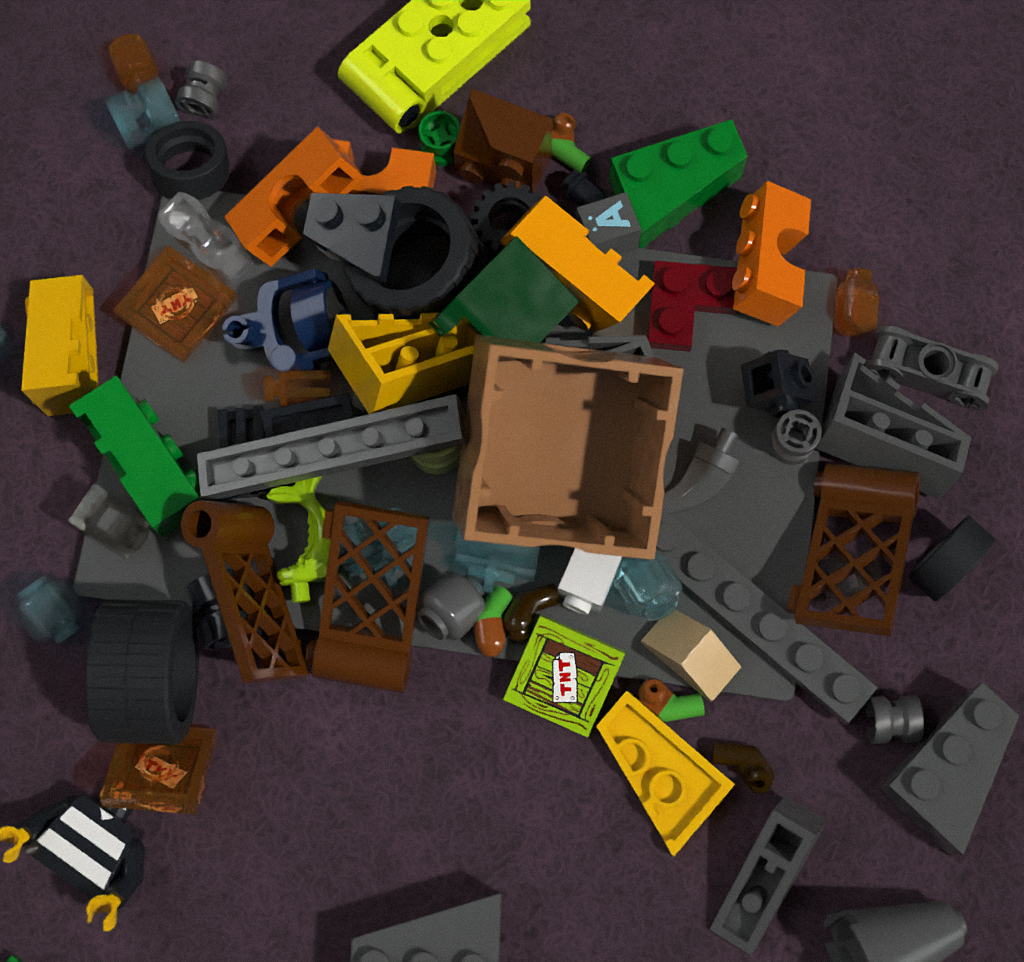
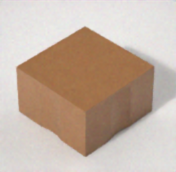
M476 335L464 422L467 444L461 445L452 518L463 539L527 547L562 545L593 554L654 560L665 494L663 484L664 463L674 435L684 369L657 357Z

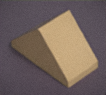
M672 607L665 612L640 642L710 703L741 668L740 664L710 628Z

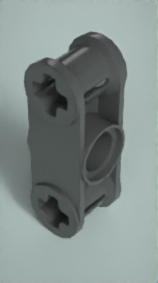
M885 325L876 328L874 338L877 343L872 359L866 361L865 367L886 382L890 377L899 385L947 399L953 404L972 410H984L988 407L990 399L986 394L991 376L996 375L999 368L995 360L984 355L971 354L947 346L944 343H938L911 334L899 327ZM924 361L933 363L937 367L939 375H933L928 372L924 366Z

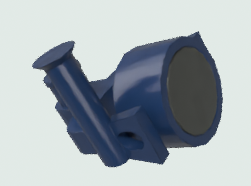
M311 269L264 283L258 291V311L240 316H230L224 321L222 326L223 331L229 332V334H223V337L235 347L246 351L265 349L269 362L276 370L287 371L292 369L314 374L320 370L321 363L334 361L328 351L335 317L336 315H347L348 311L337 284L329 280L327 273ZM294 289L290 301L291 317L299 341L309 351L305 354L295 352L290 346L284 344L278 315L281 295L287 290Z

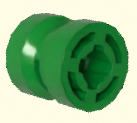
M434 111L428 113L419 124L418 133L421 142V152L434 153L436 166L445 167L454 163V149L461 126L453 114L446 111Z

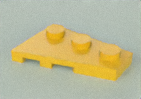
M626 691L598 723L597 728L674 857L735 784Z

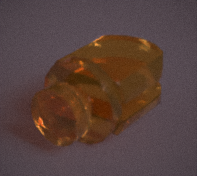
M126 34L115 39L109 47V55L121 84L126 89L132 91L136 97L144 98L150 96L156 90L155 82L158 78V68L147 43L138 34Z
M853 268L848 270L846 281L840 283L836 291L833 324L838 332L845 337H854L877 328L879 288L873 283V272L868 269Z
M279 371V379L274 380L273 375L264 376L265 402H275V397H280L281 407L288 406L291 403H303L332 397V390L328 388L289 389V387L318 386L331 383L332 378L329 371Z

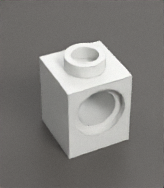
M575 548L558 587V596L565 599L563 605L582 615H588L590 610L600 614L619 569L622 556L587 553Z

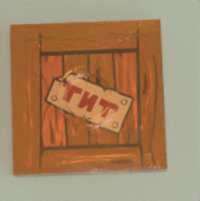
M167 245L113 311L119 318L185 363L238 296L230 287Z
M189 727L188 734L179 744L117 743L99 796L101 806L197 815L216 746V729Z

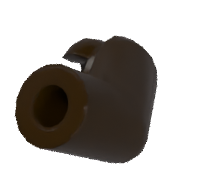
M554 583L523 591L514 596L503 616V627L507 630V635L511 640L523 641L529 638L532 633L529 624L532 622L536 611L560 605Z
M713 741L712 764L735 767L749 789L754 793L763 794L771 789L774 772L756 746Z

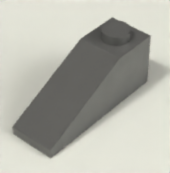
M785 795L772 810L709 930L752 956L828 820Z

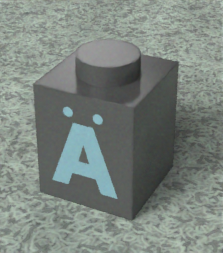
M626 192L577 207L576 220L589 230L586 237L604 254L611 248L619 255L638 249L641 227Z

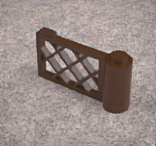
M829 463L826 464L824 472H816L814 497L821 498L802 585H792L787 607L788 613L795 614L796 624L892 636L913 517H915L918 508L920 472ZM829 516L849 518L855 526L835 537L827 528ZM882 522L901 524L899 533L883 543L871 530ZM863 534L875 548L854 559L845 549L844 545ZM825 538L828 542L823 545V541ZM894 548H896L895 556L890 552ZM836 551L847 565L827 576L818 566L819 560ZM883 556L892 567V572L874 582L863 567ZM855 573L867 587L846 599L835 585ZM817 577L820 581L814 584L815 578ZM886 588H888L887 596L883 592ZM826 590L839 603V605L827 612L809 610L811 599ZM873 596L885 607L882 620L861 617L854 608Z
M200 500L190 504L184 511L181 520L182 534L191 546L202 549L243 684L292 680L308 675L309 672L305 663L306 653L302 640L297 638L268 548L275 528L274 519L270 511L259 505ZM252 559L256 561L260 577L250 567ZM224 561L235 571L233 577L226 571ZM244 582L255 592L254 599L243 589ZM237 604L248 614L247 621L241 617ZM265 604L271 609L274 620L264 611ZM258 626L269 636L268 642L257 633ZM279 647L284 651L288 664L278 655ZM251 649L262 658L260 669H257Z
M337 501L334 509L327 508L325 510L322 538L331 540L318 640H310L305 658L306 666L312 668V676L314 678L402 694L405 692L412 660V641L430 516L344 501ZM345 515L363 518L374 533L355 545L344 531ZM377 521L387 522V524L381 527ZM397 524L417 528L415 544L403 553L398 550L386 534L387 531ZM378 538L394 559L375 571L360 550ZM342 544L348 550L343 555H341ZM414 554L411 566L406 559ZM353 557L368 577L350 589L338 574L340 564ZM396 565H399L410 579V585L408 589L395 597L380 576ZM370 583H373L387 603L369 614L354 594ZM337 587L342 595L335 599ZM408 598L405 610L400 602ZM346 600L362 619L352 627L332 624L334 608ZM393 609L404 623L402 637L385 634L375 622V619ZM367 626L370 631L362 630V628Z

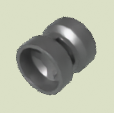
M189 62L184 75L187 81L186 85L179 89L175 103L178 108L187 114L213 119L219 106L217 97L224 92L228 77L221 69L207 62Z
M796 409L785 413L778 421L770 437L771 452L776 459L789 465L801 464L806 461L821 439L822 429L820 422L813 414L805 410Z
M884 696L870 697L867 700L866 717H875V727H867L868 737L872 744L888 743L892 736L900 738L904 743L921 742L924 721L922 706L918 696H901L897 701H892L891 703Z

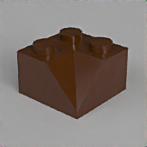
M472 89L467 100L454 149L455 170L459 171L462 178L474 184H481L485 181L493 185L501 183L502 187L506 188L508 187V182H516V188L521 189L523 184L530 186V193L533 194L537 191L552 158L553 119Z

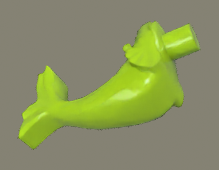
M322 476L295 482L294 486L273 488L266 495L270 502L279 505L299 504L308 510L307 523L310 527L307 540L309 544L304 549L305 553L299 556L295 565L281 568L276 574L280 585L290 586L292 603L309 602V583L326 581L331 539L322 538L325 510L315 496L316 487Z

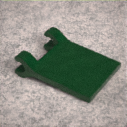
M515 236L428 325L442 337L444 334L447 335L462 319L477 335L540 343L579 301L520 238Z

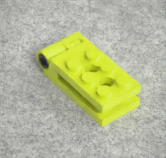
M411 0L347 55L339 67L338 78L396 133L400 134L410 128L413 129L428 113L434 111L530 26V17L526 15L530 10V0Z

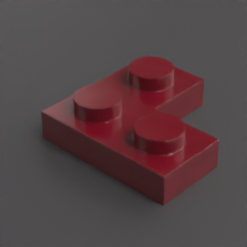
M655 260L652 279L655 284L651 291L648 327L650 347L690 352L692 348L695 311L737 315L738 311L733 309L735 290L732 289V280L737 268Z

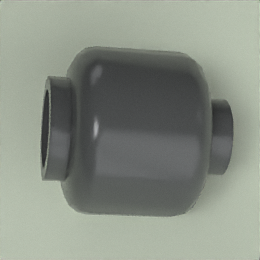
M445 572L419 596L417 618L422 627L437 640H443L444 638L458 640L474 626L477 618L485 610L486 605L482 597L484 589L478 580L469 574L462 576L456 572Z

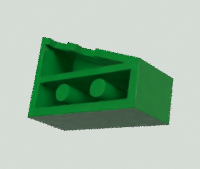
M732 119L611 158L609 181L614 194L627 193L641 227L638 248L648 246L656 237L667 229L673 228L693 210L703 206L742 177L747 153Z
M116 375L70 404L69 407L75 416L86 425L96 440L94 444L102 455L105 454L120 477L119 480L151 527L164 538L181 526L182 515L190 504L203 500L200 497L199 477L193 469L186 473L177 461V459L184 456L169 433L163 437L160 436L154 427V424L159 422L160 419L146 398L138 402Z

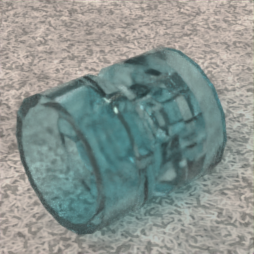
M159 75L137 84V91L134 94L124 90L104 99L129 150L147 143L151 138V134L164 126L180 121Z

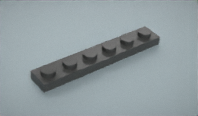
M455 394L197 454L200 497L207 501H213L467 444L461 399Z
M662 508L655 559L651 561L843 724H848L878 687L804 625L796 624L795 618Z

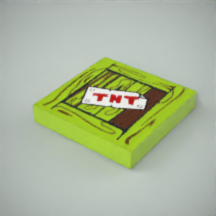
M540 614L503 700L588 738L625 656V651Z

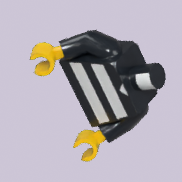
M121 781L117 785L116 799L113 803L109 802L114 798L115 789L105 803L93 795H71L39 809L18 823L16 828L11 826L0 828V843L10 842L14 845L13 848L5 852L3 861L6 863L14 862L19 857L22 844L29 845L25 851L91 899L87 905V923H90L93 916L99 912L109 914L103 922V931H111L115 927L117 909L125 906L142 883L144 877L146 848L141 840L145 832L127 820L138 805L131 803H139L140 800L135 799H141L142 797L124 795L120 801L126 785Z

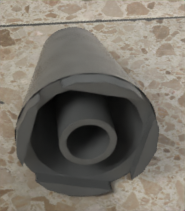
M945 901L843 909L828 914L824 921V930L832 928L834 942L831 941L825 944L831 962H942L963 946L964 935L967 933L966 922L961 912L957 908L951 907Z

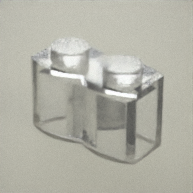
M178 192L157 214L161 225L186 253L196 257L219 282L233 286L253 265L250 254L234 232L223 223L213 220L204 206L191 195Z

